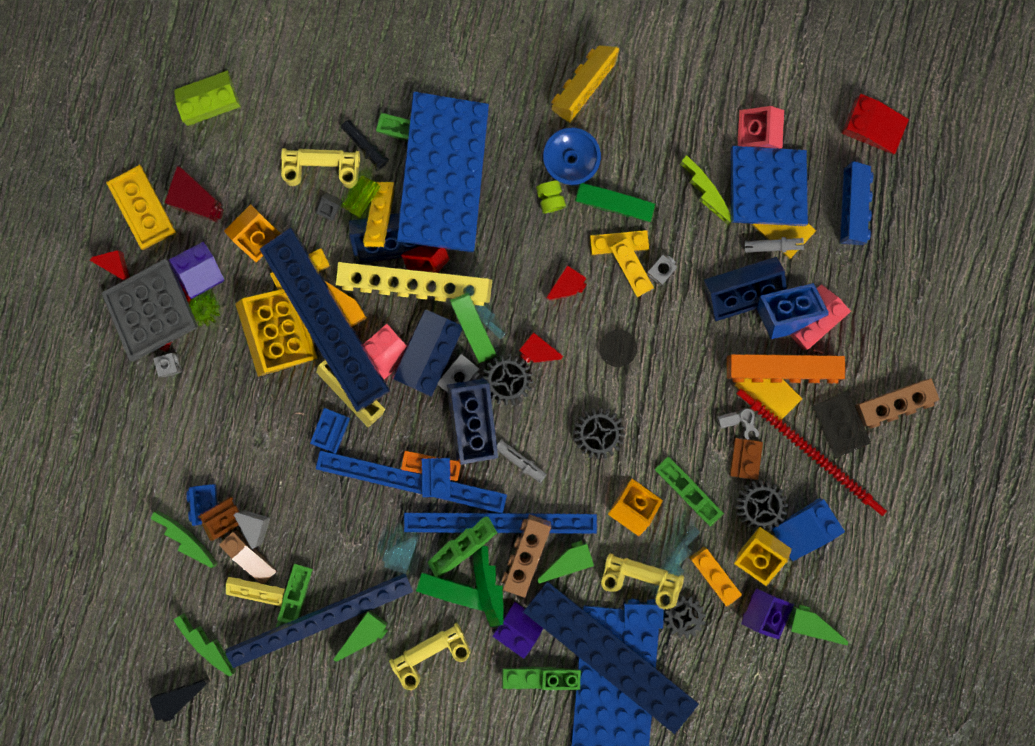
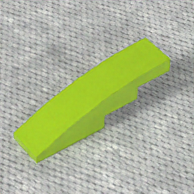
M686 155L680 165L694 176L689 183L703 194L699 201L728 225L731 222V215L723 198L702 169Z

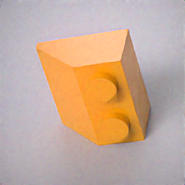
M251 204L224 230L227 236L255 262L263 257L260 248L281 234Z
M631 479L614 502L608 515L637 536H640L651 524L663 500L634 479Z

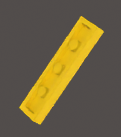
M375 182L363 241L365 247H384L395 191L394 182Z

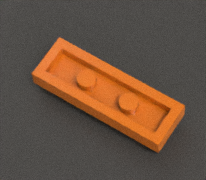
M405 451L401 470L422 474V458L440 457ZM450 460V479L458 481L461 465L458 461Z

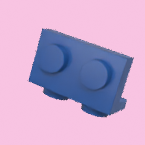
M216 484L189 487L186 497L187 502L190 503L191 510L188 512V518L192 522V526L201 525L203 522L198 515L218 504Z
M628 599V602H623L624 628H663L664 609L658 607L656 599H648L647 603L640 602L639 599Z

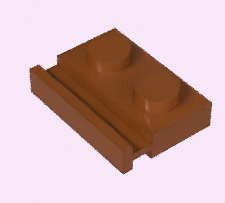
M734 438L729 476L758 480L763 442Z
M232 497L198 515L203 522L202 525L210 541L217 539L239 525L234 517V514L238 513L239 510L234 505Z

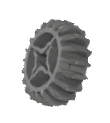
M508 354V360H504V356L500 355V362L493 358L496 364L493 366L491 363H488L487 365L491 370L484 369L483 372L487 373L488 377H482V379L489 382L490 393H493L491 400L498 397L497 404H500L503 399L505 400V406L508 405V400H511L512 405H515L514 399L516 398L521 403L520 395L528 397V394L524 392L525 389L528 391L532 390L531 387L527 386V383H534L533 380H528V377L533 376V373H526L530 366L528 365L523 368L522 365L525 363V360H522L519 364L517 362L519 357L515 356L514 361H512L511 354ZM507 364L518 367L522 374L512 375L508 371ZM501 366L503 371L502 377L492 381L494 371ZM505 370L507 371V375H509V377H518L517 379H513V382H511V390H509V387L506 383H498L499 381H502V378H504ZM524 379L522 389L514 395L513 384ZM505 386L509 396L500 395L493 387Z
M592 408V415H589L587 411L584 412L587 417L586 419L579 416L578 419L582 421V424L575 423V426L580 427L579 431L573 430L574 434H579V437L574 438V441H581L577 448L584 446L583 454L590 451L588 454L589 458H592L593 453H596V459L599 460L600 454L603 455L604 459H607L606 452L613 456V448L617 451L620 450L616 444L624 443L622 440H619V436L625 437V434L619 433V430H623L625 427H618L617 424L622 420H614L617 415L616 413H613L610 417L608 416L610 413L609 409L605 411V414H602L603 409L599 408L598 414H596L595 409ZM598 417L607 419L613 427L603 428ZM592 419L594 425L592 432L583 435L585 425ZM597 426L600 431H609L604 433L601 441L598 436H589L594 434ZM615 433L613 442L606 448L605 437ZM596 439L600 450L589 447L585 440Z
M758 480V486L752 481V488L748 485L744 486L747 490L746 493L741 490L739 491L743 498H736L737 501L741 502V505H735V508L742 511L738 512L737 516L744 515L740 520L741 523L748 521L746 527L750 528L753 525V531H756L759 526L764 530L766 526L769 531H772L771 524L778 527L777 520L784 521V518L780 517L781 513L787 514V511L782 510L783 507H788L787 503H782L787 497L779 496L783 490L778 489L775 491L777 485L773 484L770 487V481H766L765 485H763V481ZM760 490L767 491L766 495H763L759 499H756L753 496H751L753 493ZM772 495L776 501L775 511L770 507ZM748 501L753 504L751 517L747 511ZM754 501L760 502V503L765 502V504H764V505L766 506L765 508L768 509L769 511H767V510H765V509H764V510H763V509L758 510V508H759V507H758V504L755 503ZM764 513L772 516L766 521H756Z

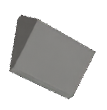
M246 510L234 514L251 548L253 549L263 544L270 518Z

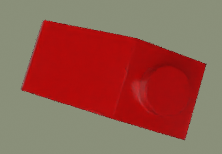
M425 245L404 252L401 255L407 270L438 273L450 260L445 248Z
M567 266L546 297V300L553 301L576 296L578 292L582 293L587 286L585 283L586 277Z
M534 332L519 350L522 353L520 357L527 363L530 361L533 363L558 361L564 357Z

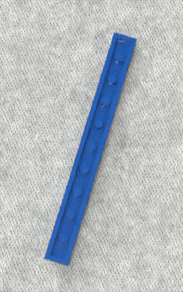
M320 450L316 470L422 494V474ZM451 481V497L435 498L503 513L507 494Z
M405 512L404 532L463 533L466 529L473 528L483 517H489L497 533H522L523 531L520 530L524 519L527 520L530 514L550 521L551 529L549 533L597 534V514Z

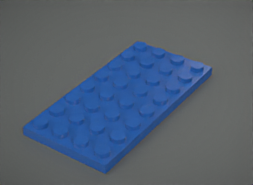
M413 92L397 232L398 242L474 252L489 104Z
M583 605L585 612L656 668L659 628H624V609ZM579 658L578 669L581 670L580 690H576L571 746H649L652 716Z

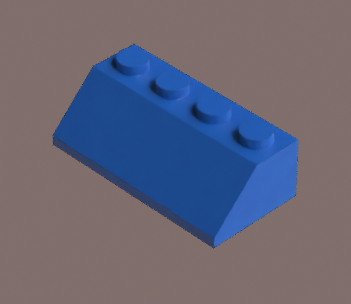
M851 162L843 170L840 244L864 245L871 237L868 221H871L872 211L869 210V202L872 201L873 193L870 191V183L873 182L874 175L871 172V166L859 162Z

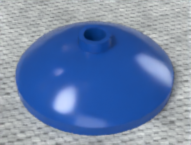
M565 128L549 138L544 148L543 161L547 172L552 178L562 184L578 185L588 181L595 175L600 165L601 152L597 141L591 134L579 128ZM573 157L575 161L569 162L568 158Z

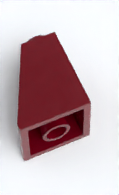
M177 166L165 204L176 210L217 223L218 219H221L223 216V205L188 172Z

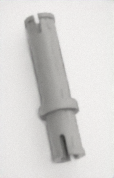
M782 237V239L745 241V246H753L746 247L745 253L804 250V244H800L804 243V238L786 239V237Z
M502 439L497 444V451L522 469L524 474L527 473L538 481L539 484L546 477L547 473L534 465L532 460L526 459Z

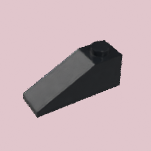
M206 678L152 696L149 700L156 721L163 720V722L174 719V715L191 701L210 682V679Z

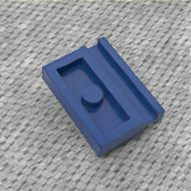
M324 408L310 444L337 454L351 418Z
M422 458V497H451L450 458Z

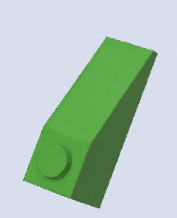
M582 540L571 543L572 547L567 548L537 577L538 583L593 567L594 564L587 543H582Z
M799 605L798 608L793 606L787 628L791 632L848 646L849 642L817 614L810 611L811 607Z
M369 610L333 660L337 662L374 643L377 638L382 639L388 631L385 628L388 623Z

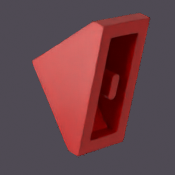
M119 250L94 256L89 260L122 280L130 278L124 254Z

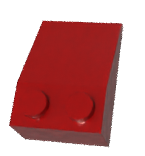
M860 94L853 103L841 134L895 155L909 119L882 102Z

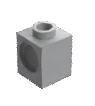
M662 255L646 274L661 286L677 268L674 265L676 262L667 255L665 257ZM660 264L667 266L668 272L666 274H661L658 271Z
M170 353L153 358L158 377H168L182 373L178 354Z

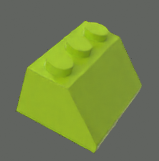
M228 71L174 90L179 114L187 126L241 107Z

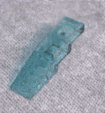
M472 285L468 286L466 293L472 296L474 294V287ZM475 305L481 321L501 340L506 334L492 323L496 315L485 306Z
M694 526L678 542L668 557L663 570H667L668 573L677 576L684 572L679 565L692 553L687 546L700 534ZM657 585L655 586L653 595L655 597L657 596L659 586Z

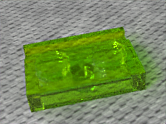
M361 175L341 207L360 218L380 188V185Z

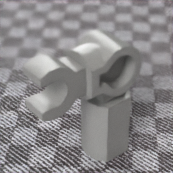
M748 408L741 409L739 413L732 412L717 416L720 429L738 425L741 421L742 426L745 427L743 431L745 439H749V431H753L755 437L759 436L758 430L753 425L755 424V414Z

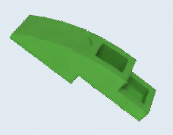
M555 667L502 668L501 688L580 690L581 670Z

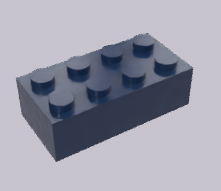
M485 379L448 384L447 391L457 461L462 465L498 458L489 382Z

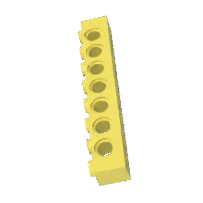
M338 262L336 285L342 286V290L353 291V287L360 288V292L372 293V290H379V294L383 295L397 292V296L409 297V294H416L418 299H427L428 296H434L435 301L446 302V298L454 299L466 294L467 287L472 285L474 287V294L470 297L474 305L484 306V302L490 303L492 280ZM357 273L361 274V281L359 283H356L354 279ZM376 275L380 277L378 285L373 283V278ZM394 277H397L399 284L394 288L391 281ZM413 279L418 283L414 290L410 287V282ZM432 281L436 283V289L433 292L429 290V284ZM453 283L455 285V291L454 293L449 294L447 291V287L449 284Z

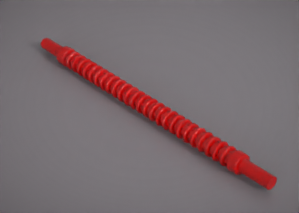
M742 388L736 392L739 397L750 405L751 410L757 411V415L761 414V418H766L765 421H769L770 425H774V429L778 428V432H782V436L786 435V439H791L790 442H794L795 446H799V450L803 449V453H807V457L811 456V460H816V464L819 463L820 467H824V471L828 470V474H832V478L836 477V481H841L840 484L845 485L846 489L849 488V492L853 491V495H857V499L861 498V502L864 505H869L881 516L886 514L887 510L877 503L870 493H866L865 489L862 490V486H857V482L853 483V479H849V475L845 476V472H841L840 468L837 469V465H832V461L828 462V458H824V454L820 455V451H815L816 448H812V444H807V440L803 441V437H799V433L795 434V430H790L791 427H787V423H782V419L778 420V416H774V412L770 413V409H765L766 406H762L761 401L755 400Z

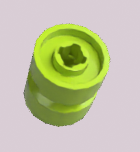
M556 180L536 186L538 198L542 199L540 202L542 213H551L566 208L564 196L560 195L562 192L560 182Z

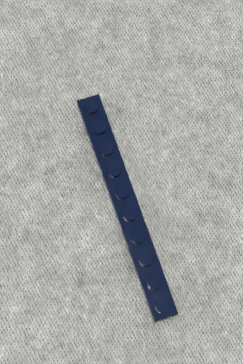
M406 573L229 647L225 649V654L232 667L235 668L412 593L413 589Z

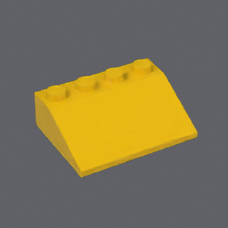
M600 45L595 50L592 48L586 56L588 60L585 64H580L575 70V77L572 80L569 78L564 84L563 88L565 90L561 95L557 94L551 101L553 104L552 111L570 124L614 67L620 49Z
M284 289L243 298L235 303L258 377L318 359L310 333Z

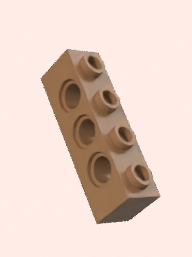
M931 378L855 404L862 426H869L871 429L880 426L881 421L887 420V422L899 419L898 415L905 413L907 416L916 413V409L922 406L923 409L935 406L934 402L940 399ZM914 393H917L919 395V401L917 403L913 402L912 395ZM896 399L901 402V407L898 410L894 407ZM879 405L883 408L881 416H878L876 413V408Z
M530 514L527 520H523L520 528L523 531L522 535L516 538L514 548H516L515 554H511L507 565L510 566L508 573L504 572L501 579L504 591L525 598L551 529L550 521ZM534 534L537 536V539L529 541L527 536ZM523 552H528L530 554V557L524 559L520 556V554ZM522 570L524 574L521 576H516L514 574V571Z

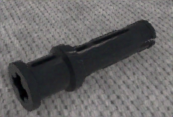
M350 119L341 125L340 128L364 153V158L370 160L375 166L376 171L381 170L389 162V159L378 151L376 145H372Z

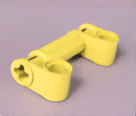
M286 148L282 149L281 176L289 186H296L301 182L302 166L339 167V179L343 186L353 188L358 183L359 151L350 153L343 150L299 149L294 151L287 150ZM290 172H295V178L288 180L287 175ZM347 174L353 175V179L350 182L344 181V177Z
M610 553L606 560L601 585L606 591H619L623 586L625 576L657 585L659 589L656 596V604L662 609H671L677 604L684 576L670 574L667 570L628 558L615 557L614 554ZM611 578H614L616 582L613 588L609 586ZM665 595L670 597V603L667 606L663 603Z
M455 623L452 628L440 631L436 635L404 651L403 655L398 658L390 659L389 663L402 686L406 690H413L420 683V674L415 667L416 664L447 647L456 661L463 662L468 659L471 649L459 624ZM457 648H465L467 655L460 657L456 652ZM409 675L414 676L416 683L413 685L408 684L406 677Z

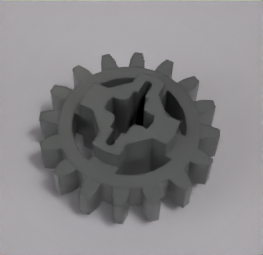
M681 596V600H677L675 607L664 610L668 614V616L663 617L664 621H669L666 627H672V634L678 632V638H681L682 634H684L686 639H688L690 633L695 637L696 630L702 631L700 624L705 625L702 618L706 617V614L701 613L704 609L703 606L697 607L699 604L698 600L692 602L691 596L687 600H685L684 596ZM683 605V608L675 610L678 606ZM692 607L695 608L697 617L692 614ZM685 613H687L689 619H685L683 621V619L680 616L685 615ZM672 617L678 620V627L674 625ZM694 624L693 627L687 629V626Z

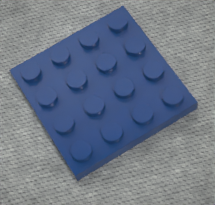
M732 146L731 223L808 225L807 150Z

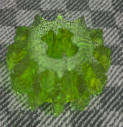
M198 295V301L194 298L191 299L194 305L189 306L192 309L198 326L202 327L205 324V326L209 327L210 321L213 323L217 322L214 316H220V313L216 312V310L221 307L220 305H215L217 302L215 298L210 300V295H206L204 298L202 295ZM203 307L207 308L205 314H202L200 312L203 310Z

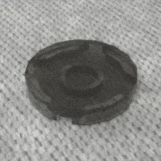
M615 329L608 332L602 338L599 344V352L606 364L612 367H623L634 360L637 354V343L629 332Z

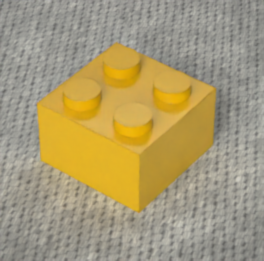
M759 527L738 552L734 564L767 586L788 561L792 549Z

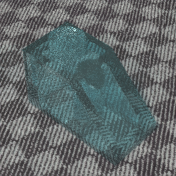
M414 535L392 546L389 551L386 550L382 559L385 562L384 567L406 574L419 536Z

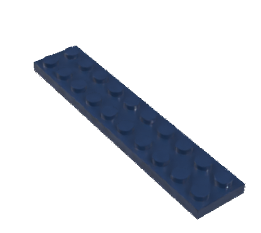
M289 228L261 247V253L356 412L363 410L390 392L389 387L294 229Z
M548 581L524 609L523 612L673 734L677 733L699 705L696 700Z

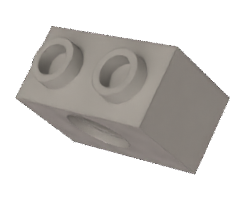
M461 354L439 380L438 385L448 393L447 385L457 383L454 379L456 373H464L465 380L463 382L476 380L480 375L478 373L479 368Z

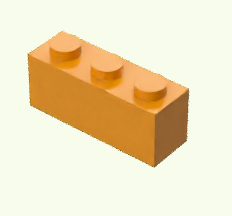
M702 547L689 557L726 607L742 596L706 547Z

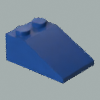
M814 283L761 295L757 306V311L771 339L790 335L829 315Z
M818 498L779 523L778 527L772 528L777 539L792 549L789 556L791 561H795L818 549L845 532L826 501Z

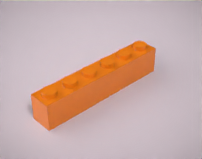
M728 355L727 379H733L735 383H742L744 379H752V383H763V379H770V383H782V379H789V383H801V380H808V383H820V380H827L828 384H837L839 380L845 379V356Z

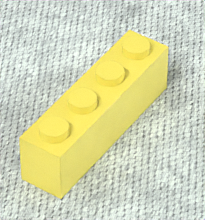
M326 360L318 365L316 373L367 427H370L383 415L385 408L377 400L363 410L356 412Z

